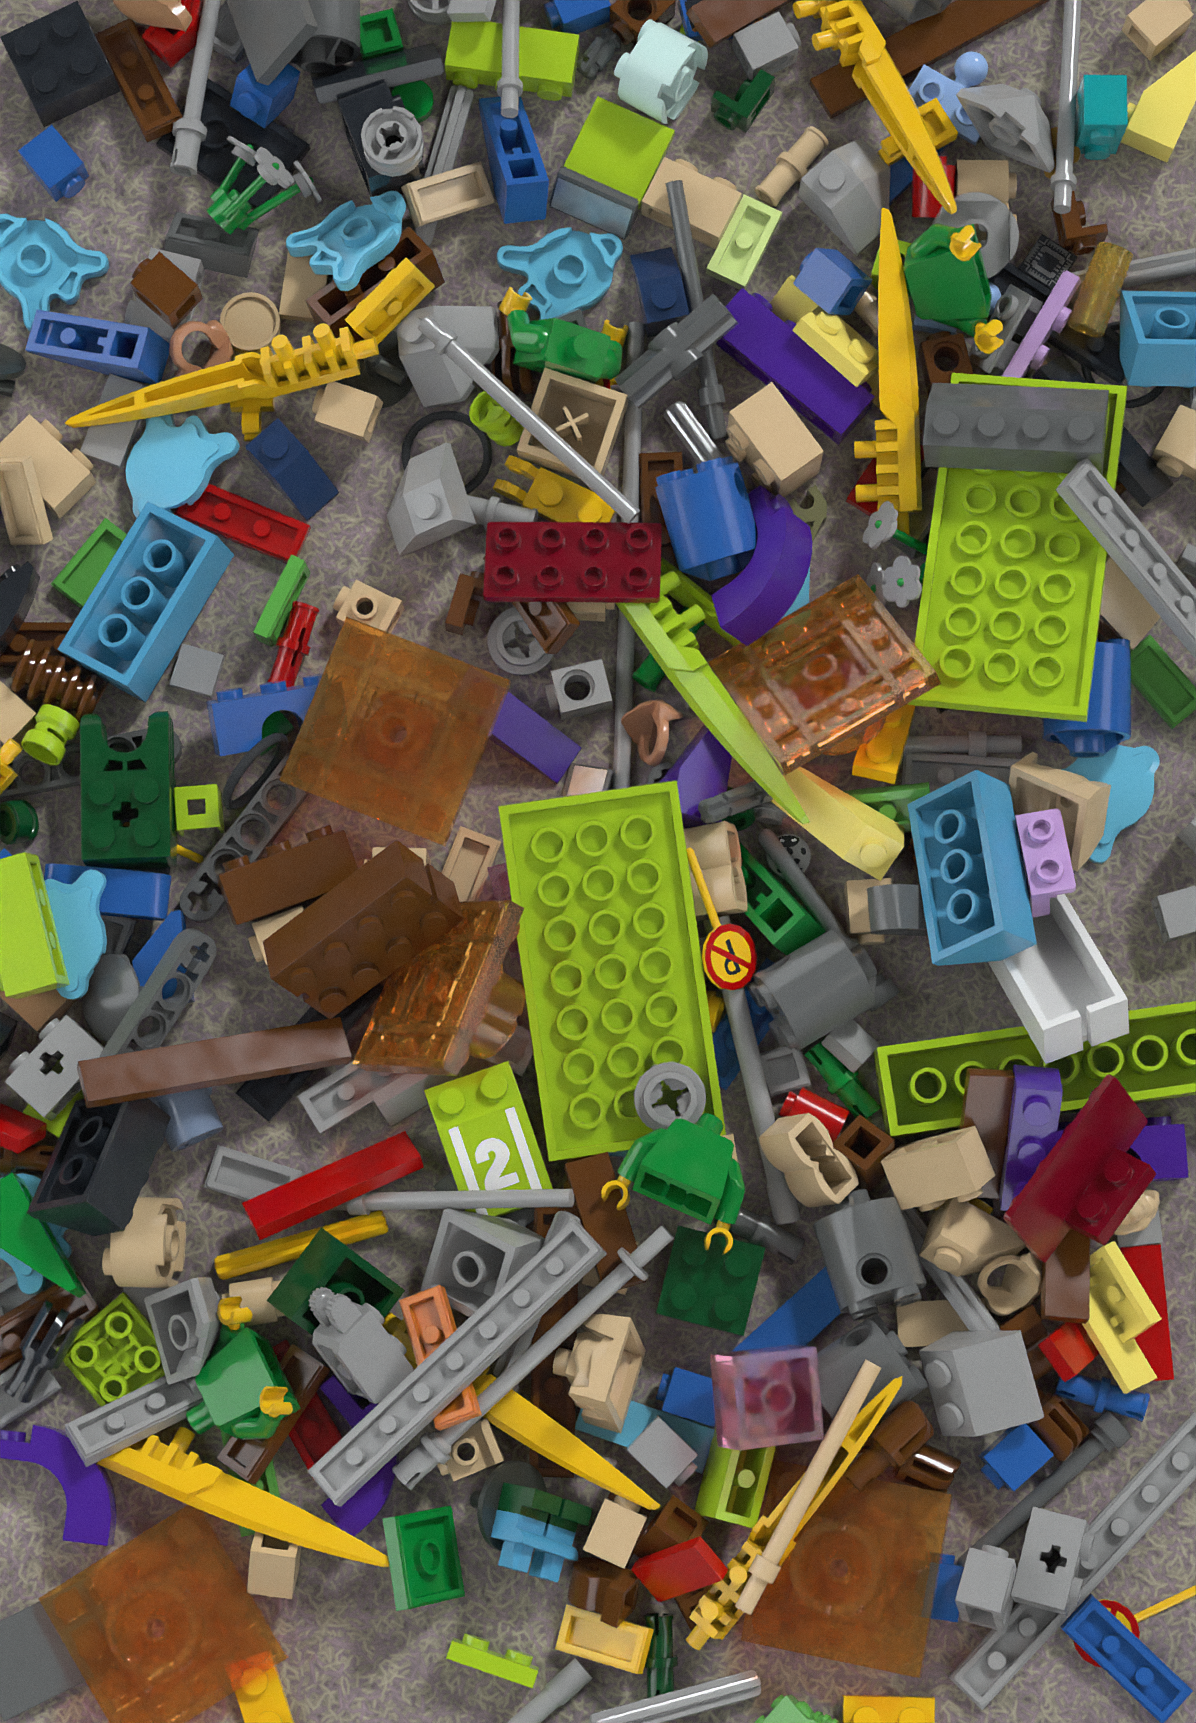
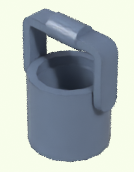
M212 1087L149 1098L171 1117L164 1136L172 1152L186 1149L214 1136L224 1129L209 1096L212 1094Z

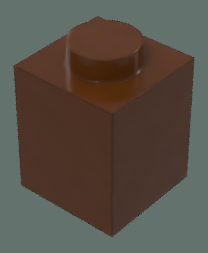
M859 1114L835 1140L833 1149L841 1152L850 1161L858 1178L859 1184L856 1187L860 1190H868L869 1194L886 1175L881 1161L895 1150V1141Z

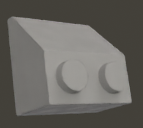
M451 1208L444 1209L421 1291L438 1285L445 1287L450 1307L471 1317L541 1250L545 1238L510 1219Z
M1021 1330L953 1331L919 1350L942 1436L977 1437L1037 1421L1044 1417Z

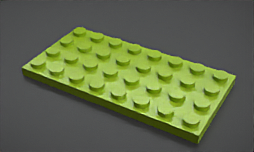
M952 373L951 383L1109 390L1102 476L1115 490L1127 386ZM939 467L908 688V705L1087 722L1108 553L1056 491V488L1069 473Z
M677 781L498 806L549 1162L597 1155L605 1152L629 1150L636 1139L654 1131L637 1114L633 1094L640 1076L653 1065L670 1061L690 1067L700 1077L706 1092V1103L702 1114L709 1113L718 1117L724 1125L720 1136L726 1135ZM664 1080L661 1081L663 1096L657 1099V1102L651 1106L667 1104L670 1109L674 1110L675 1114H679L676 1098L682 1095L681 1092L687 1090V1088L673 1091L669 1085L665 1084Z

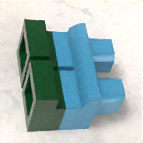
M503 1482L491 1537L504 1541L498 1566L528 1573L534 1551L529 1575L558 1583L564 1559L578 1561V1551L572 1544L578 1524L588 1526L593 1508L538 1489Z

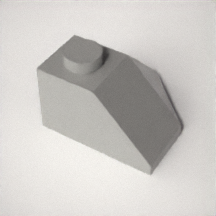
M1005 84L960 89L956 96L989 149L1049 173L1054 169L1055 161L1050 122L1041 108L1042 102L1034 92L1027 88L1019 90Z
M859 138L831 151L804 175L800 181L798 197L857 257L880 236L882 208L889 209L890 167L862 138Z
M429 306L411 311L397 325L398 350L400 360L423 407L436 408L466 401L475 387L472 384L474 380L446 354L440 356L434 350L435 344L417 328L427 316H430L445 331L452 330L458 336L456 341L483 366L485 363L490 365L500 351L496 308L491 306Z
M446 442L411 458L408 462L386 515L400 556L414 552L476 524L450 443Z
M208 1277L189 1279L144 1298L168 1385L199 1375L222 1325L217 1313L220 1298L214 1289L212 1279Z

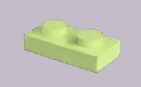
M744 194L706 268V274L737 289L743 288L746 290L782 218V212Z

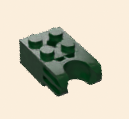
M156 711L151 714L148 719L145 740L140 747L126 753L116 752L109 748L106 726L97 714H84L80 722L81 860L89 867L111 869L177 867V831L173 790L176 787L174 724L169 712ZM134 813L135 816H138V818L131 819L129 827H124L121 823V819L126 814Z

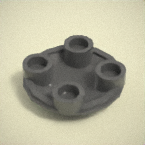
M124 954L101 956L98 964L93 969L94 973L89 979L88 991L81 997L83 1015L89 1029L98 1039L106 1042L110 1040L144 987L140 986L135 970L130 965L128 957Z

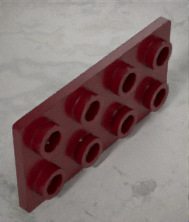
M489 522L486 532L484 600L487 602L658 603L660 601L662 525L660 523L632 522L629 524L627 522Z
M1107 1074L1099 1086L1091 1092L1086 1104L1075 1119L1066 1126L1061 1138L1047 1157L1039 1163L1034 1175L1020 1194L1012 1200L1009 1209L1004 1214V1220L1033 1255L1044 1263L1048 1261L1071 1228L1105 1246L1156 1176V1172L1149 1164L1126 1153L1146 1126L1148 1120L1118 1079L1110 1074Z

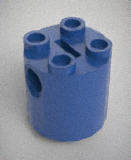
M733 456L719 457L696 464L698 473L695 474L692 468L656 477L658 484L655 487L680 572L712 581L742 572L754 554L758 537L757 526L739 463L734 462Z
M1108 639L1096 644L1087 722L1042 718V738L1048 742L1064 744L1069 749V755L1072 757L1093 758L1104 756L1105 753L1120 742L1129 740L1131 737L1130 640Z

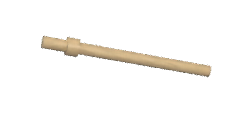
M865 1359L761 1556L757 1554L748 1570L752 1574L735 1604V1607L751 1615L767 1584L774 1583L781 1569L778 1563L881 1370V1367Z

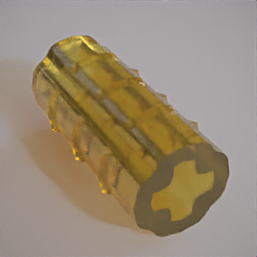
M1099 242L1097 244L1092 260L1088 264L1089 268L1084 281L1080 284L1081 289L1077 300L1073 304L1074 307L1067 323L1071 329L1087 336L1102 338L1109 319L1113 316L1112 311L1120 296L1119 293L1124 279L1128 276L1127 271L1133 258V254L1130 251L1112 243Z

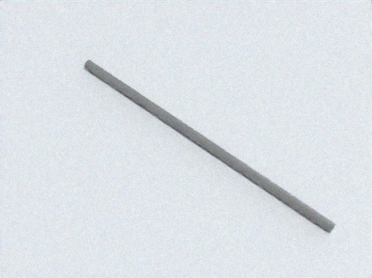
M642 322L628 323L626 368L644 354L645 324ZM628 398L624 422L622 494L639 509V453H641L642 407L640 409L637 408ZM639 514L635 517L632 523L639 522ZM619 608L612 789L630 787L632 738L621 724V718L633 709L632 674L634 673L635 630Z

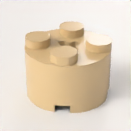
M138 1197L133 1208V1217L125 1227V1230L111 1233L110 1248H105L102 1258L104 1275H113L114 1281L119 1287L170 1288L177 1285L178 1281L173 1280L172 1276L174 1272L183 1271L186 1243V1222L177 1221L176 1210H184L180 1199Z

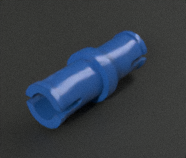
M1077 1374L1066 1382L1059 1376L1055 1390L1059 1397L1093 1406L1094 1412L1102 1414L1103 1410H1108L1137 1419L1140 1422H1143L1150 1397L1149 1393H1141L1135 1390L1125 1394L1118 1385L1111 1384L1110 1378L1102 1376L1101 1380H1097L1081 1374Z

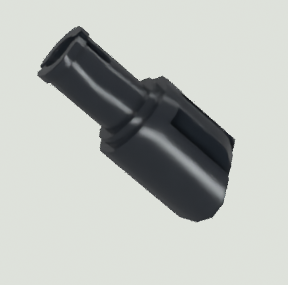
M47 1299L44 1301L19 1345L23 1358L9 1383L4 1388L5 1392L14 1398L21 1383L25 1382L26 1385L18 1398V1401L23 1403H30L35 1390L47 1370L60 1367L85 1323L84 1319L77 1316L70 1330L66 1333L61 1346L56 1351L51 1345L69 1314V1311L61 1308L43 1341L34 1339L54 1304Z

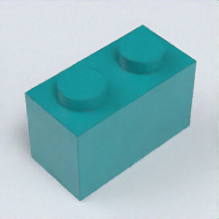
M1083 75L1077 91L1074 146H1077L1081 154H1084V158L1088 160H1103L1108 158L1110 154H1116L1128 125L1127 75Z

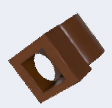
M1030 1305L1006 1320L999 1327L1002 1331L1021 1330L1034 1381H1036L1054 1368L1038 1346L1049 1333L1041 1322L1042 1319L1034 1306Z
M583 1557L573 1563L567 1597L572 1605L579 1609L596 1611L602 1614L601 1622L617 1628L636 1608L640 1580L630 1569H624L598 1558Z

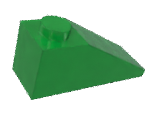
M740 842L741 869L746 885L748 905L747 912L744 913L769 941L787 956L824 934L826 931Z
M13 1172L0 1179V1248L76 1297L80 1298L87 1294L48 1223L27 1214L33 1196L24 1180Z

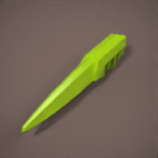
M670 570L661 576L660 601L658 603H615L667 677L723 747L793 818L802 824L809 823L808 817L770 754L698 650L699 644L697 639L689 629L706 618L704 612L696 603L678 615L669 599L665 598L664 595L682 584L676 573Z

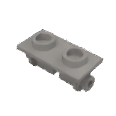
M1010 284L1005 294L997 301L994 313L989 320L990 322L993 319H997L1002 322L1003 330L996 337L1002 339L1004 344L994 352L987 354L982 352L974 341L969 355L970 362L989 374L1002 376L1020 346L1011 340L1015 332L1023 337L1026 336L1039 314L1043 302Z

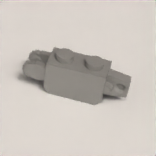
M316 1288L315 1291H312L313 1293L308 1300L310 1302L308 1305L311 1307L310 1310L314 1311V1316L320 1322V1325L313 1333V1346L349 1393L359 1395L374 1404L380 1403L414 1371V1368L404 1356L407 1352L405 1346L396 1337L387 1333L382 1326L385 1322L383 1316L370 1304L364 1303L359 1305L350 1301L351 1299L347 1298L348 1296L338 1293L334 1295V1292L328 1288Z

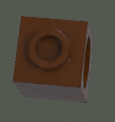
M616 0L610 6L609 23L612 24L610 29L620 37L623 44L628 45L632 42L636 45L639 32L647 20L651 19L666 25L675 16L676 0ZM641 9L648 12L650 16L645 20H635L629 14L634 10Z
M160 251L152 260L150 258L143 260L133 272V280L130 282L135 296L173 329L203 299L198 284Z
M941 331L927 336L926 341L920 343L918 357L928 397L932 384L951 383L952 373L973 374L963 333L951 335L950 331ZM940 357H948L954 361L956 368L948 372L941 371L936 367L934 361Z
M672 1495L650 1521L634 1546L632 1553L642 1558L702 1536L709 1521Z

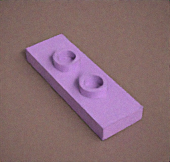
M1067 270L1066 272L1063 271L1003 373V377L1025 378L1031 368L1037 371L1041 367L1050 351V348L1045 346L1046 341L1053 330L1060 333L1071 316L1072 310L1067 308L1081 284L1080 277Z

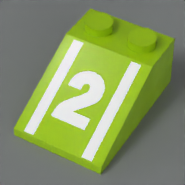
M509 1061L424 1090L458 1191L553 1189ZM523 1208L465 1209V1211L500 1217Z

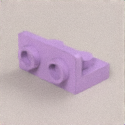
M1057 808L1015 815L1032 918L1050 915V898L1072 893L1076 890L1061 811Z

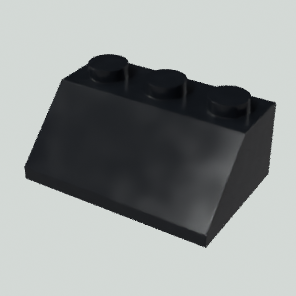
M149 1098L92 1108L86 1107L85 1099L76 1100L27 1214L35 1219L91 1236L124 1231L133 1217V1208L140 1191L149 1178V1169L156 1152L164 1142V1133L171 1117Z

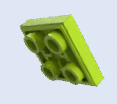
M597 96L564 167L638 199L639 210L642 200L675 136V130Z
M125 1292L120 1294L81 1328L63 1360L65 1365L101 1407L165 1375L151 1323Z

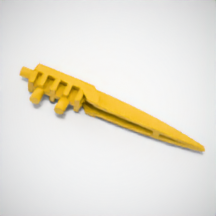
M801 0L794 2L793 11L797 19L813 15L814 19H822L820 28L822 32L812 35L814 49L819 51L831 47L833 51L840 50L839 61L842 67L855 64L852 78L858 88H862L889 134L924 184L944 209L951 215L957 211V205L932 138L902 76L885 48L886 41L862 1Z
M882 208L878 280L879 403L880 411L886 419L875 420L876 440L854 441L855 459L877 458V484L856 485V502L878 501V510L886 501L893 503L894 509L898 511L896 519L897 529L910 535L909 514L922 511L917 366L910 305L892 214L889 209Z
M322 323L313 330V334L318 342L316 344L311 336L308 335L302 337L303 347L294 349L285 335H277L271 341V345L276 353L275 355H273L269 346L260 348L261 354L247 352L236 355L234 361L171 378L102 403L70 417L65 424L72 428L96 426L181 413L250 397L270 399L360 375L359 360L379 355V349L375 338L355 342L348 327L340 328V337L335 338L330 327Z
M389 1312L384 1318L385 1322L382 1326L405 1346L407 1352L404 1356L411 1366L416 1369L418 1366L404 1318L401 1320ZM490 1366L473 1381L477 1397L497 1379L492 1374L486 1375ZM511 1389L482 1416L511 1437L576 1475L649 1510H656L661 1506L593 1449Z
M903 1376L893 1379L855 1417L778 1566L784 1563L798 1545L794 1539L838 1482L882 1418L902 1386ZM804 1474L768 1518L762 1515L752 1528L748 1540L741 1547V1551L728 1563V1571L723 1580L714 1583L711 1589L698 1601L699 1604L689 1617L697 1625L685 1639L694 1649L700 1651L710 1637L723 1640L744 1612L735 1607V1604L752 1574L748 1570L756 1555L761 1556Z
M179 1427L169 1446L161 1443L158 1436L151 1435L97 1462L98 1465L187 1505L253 1531L334 1556L380 1567H390L388 1556L336 1526L281 1498L228 1475L222 1469L208 1463L203 1464L199 1455L192 1451L189 1455L186 1454L195 1437V1434L187 1428Z

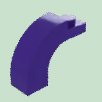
M762 485L748 493L758 533L754 554L746 568L733 581L711 595L720 628L746 646L768 632L792 606L805 582L812 556L810 526L793 514L790 504L783 496L779 494L773 495Z
M333 1375L320 1386L321 1390L352 1428L378 1405L370 1403L366 1408H363L359 1402L364 1398L349 1393L336 1375ZM399 1452L341 1507L335 1505L330 1498L321 1504L322 1508L339 1529L355 1537L381 1512L394 1488L397 1477L392 1468L399 1464Z
M40 1424L33 1425L30 1442L25 1441L26 1432L0 1429V1458L39 1464L51 1471L61 1483L67 1504L63 1541L104 1546L112 1545L116 1529L117 1509L114 1489L106 1469L98 1465L97 1462L86 1467L66 1432L60 1429Z

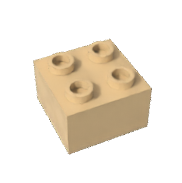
M544 368L531 410L604 477L628 406V395ZM524 428L517 447L520 459L579 478Z
M773 382L729 411L727 436L729 439L725 441L726 446L738 462L745 459L753 469L754 473L751 475V479L756 487L762 485L773 495L779 494L786 497L819 473L824 450Z

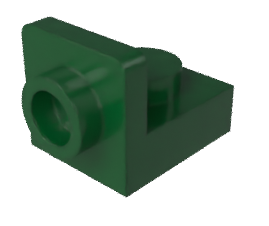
M760 69L753 81L747 78L742 83L734 100L716 90L711 97V111L714 112L715 120L729 130H734L737 127L746 133L773 95L775 77Z

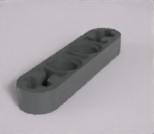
M190 928L183 930L174 938L104 1047L100 1057L160 1047L214 962L217 947L215 941L210 936ZM193 945L198 949L195 956L189 953ZM179 965L187 969L185 973L177 970ZM176 978L177 988L175 993L171 997L163 999L162 989L164 984L168 980ZM152 1016L153 1026L145 1036L138 1037L137 1029L139 1023L144 1018ZM130 1041L138 1046L136 1050L128 1047Z

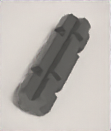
M756 781L700 801L698 810L701 813V820L709 824L771 801L773 798Z

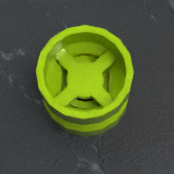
M486 391L479 393L473 400L469 411L471 422L481 431L486 432L497 445L503 447L511 446L520 440L524 427Z
M44 704L35 716L36 725L34 729L26 732L21 741V746L33 758L49 765H59L66 754L65 745L67 741L75 738L80 729V724L67 711L53 705Z

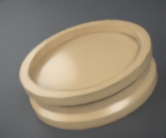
M252 292L239 294L229 300L221 312L220 323L227 331L232 348L240 353H261L260 348L267 346L270 348L272 346V339L280 334L281 319L274 303L264 295Z

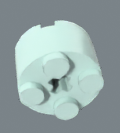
M649 19L642 26L638 35V42L631 54L626 52L619 59L614 75L620 78L618 88L620 100L663 124H668L667 117L672 120L679 117L697 90L699 82L694 80L693 77L697 67L705 70L708 51L705 46L665 24Z

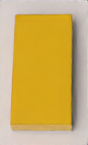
M566 1604L555 1650L631 1673L643 1674L654 1629L625 1620L615 1628L601 1622L602 1614L598 1612L586 1611Z

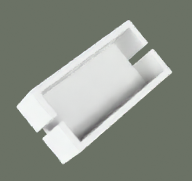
M1065 894L1050 898V915L1033 917L1036 945L1002 961L988 962L1045 1064L1082 1051L1083 1042L1087 1040L1091 1046H1095L1129 1033L1128 999Z

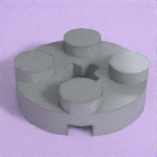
M981 192L960 194L954 198L957 211L951 215L942 206L933 224L938 223L956 228L975 223L978 224L979 230L987 234L986 240H981L979 243L982 245L980 250L987 277L990 278L1000 272L1016 253L1019 242L1017 221L1007 206L992 195Z

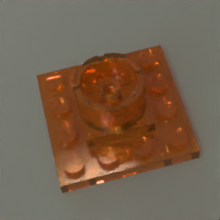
M859 574L780 619L768 632L750 645L746 646L741 642L708 662L712 671L785 775L821 754L844 755L858 750L860 745L863 743L868 744L877 737L886 722L887 715L941 684L934 668Z
M346 616L279 781L446 847L512 682L502 676ZM399 731H407L405 739L396 743L395 735Z
M511 900L460 902L464 920L388 976L352 1064L365 1071L457 1076L459 1070L466 1064L469 1055L477 1059H486L498 1053L512 1037L518 1025L516 1022L517 1016L522 1015L525 1005L523 984L516 978L503 972L502 964L510 944L519 933V921L524 908Z
M773 1460L764 1516L768 1518L809 1466ZM842 1475L794 1539L796 1542L795 1548L780 1566L781 1569L774 1583L767 1584L752 1614L746 1613L741 1641L921 1678L953 1494L877 1479L865 1488L863 1493H860ZM840 1559L844 1560L848 1566V1571L843 1577L839 1576L835 1570V1565Z
M186 1505L38 1598L109 1723H187L289 1658L252 1594L247 1593V1585L204 1512L190 1505ZM158 1619L165 1626L164 1633L160 1637H156L152 1632V1625Z

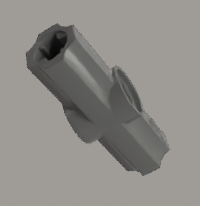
M712 294L680 323L675 322L660 332L649 343V350L614 380L636 407L640 409L673 379L677 381L692 371L704 359V353L739 323L717 296Z

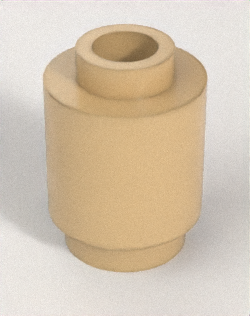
M273 1277L230 1283L229 1293L222 1294V1299L241 1296L240 1308L248 1307L253 1314L250 1322L244 1323V1327L278 1322L279 1317L285 1316L267 1301L281 1282V1280L274 1281Z

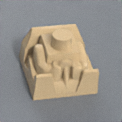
M1031 752L1011 766L1009 786L1014 814L1020 815L1055 808L1059 809L1062 815L1072 869L1078 871L1090 858L1104 835L1111 785L1098 781H1089L1084 776L1069 771L1037 764L1038 754Z
M592 1314L581 1324L585 1332L577 1334L573 1350L561 1347L557 1350L553 1362V1373L568 1378L571 1384L568 1394L575 1401V1405L583 1409L581 1416L585 1423L621 1434L646 1349L630 1317Z

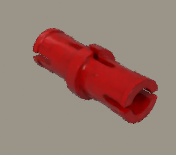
M292 602V608L283 636L278 637L275 644L279 649L267 683L285 680L286 687H293L295 685L303 657L309 656L311 647L307 645L320 609L303 602Z

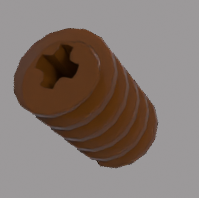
M31 639L11 675L13 677L11 690L17 693L24 686L28 685L27 699L32 702L43 693V705H54L59 702V708L68 713L73 710L75 711V718L80 724L84 714H93L110 681H107L97 689L95 687L96 673L92 672L84 680H81V665L76 664L68 672L64 671L65 656L61 655L53 663H50V648L45 647L35 655L33 654L35 640Z

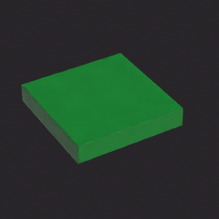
M451 1505L382 1518L396 1611L413 1609L465 1596Z

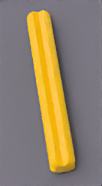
M380 1210L371 1212L369 1215H360L321 1226L345 1245L380 1236L388 1232L385 1214ZM321 1227L217 1256L214 1258L216 1273L219 1279L226 1280L296 1260Z

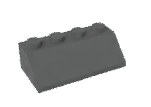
M933 383L926 404L923 436L926 467L1070 473L1078 462L1088 458L1103 475L1109 390Z

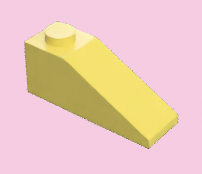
M1196 51L1144 90L1137 105L1129 102L1127 106L1128 125L1121 143L1168 162L1196 101Z
M791 761L783 773V777L810 822L806 824L798 822L774 799L771 802L843 860L881 881L904 847V826Z

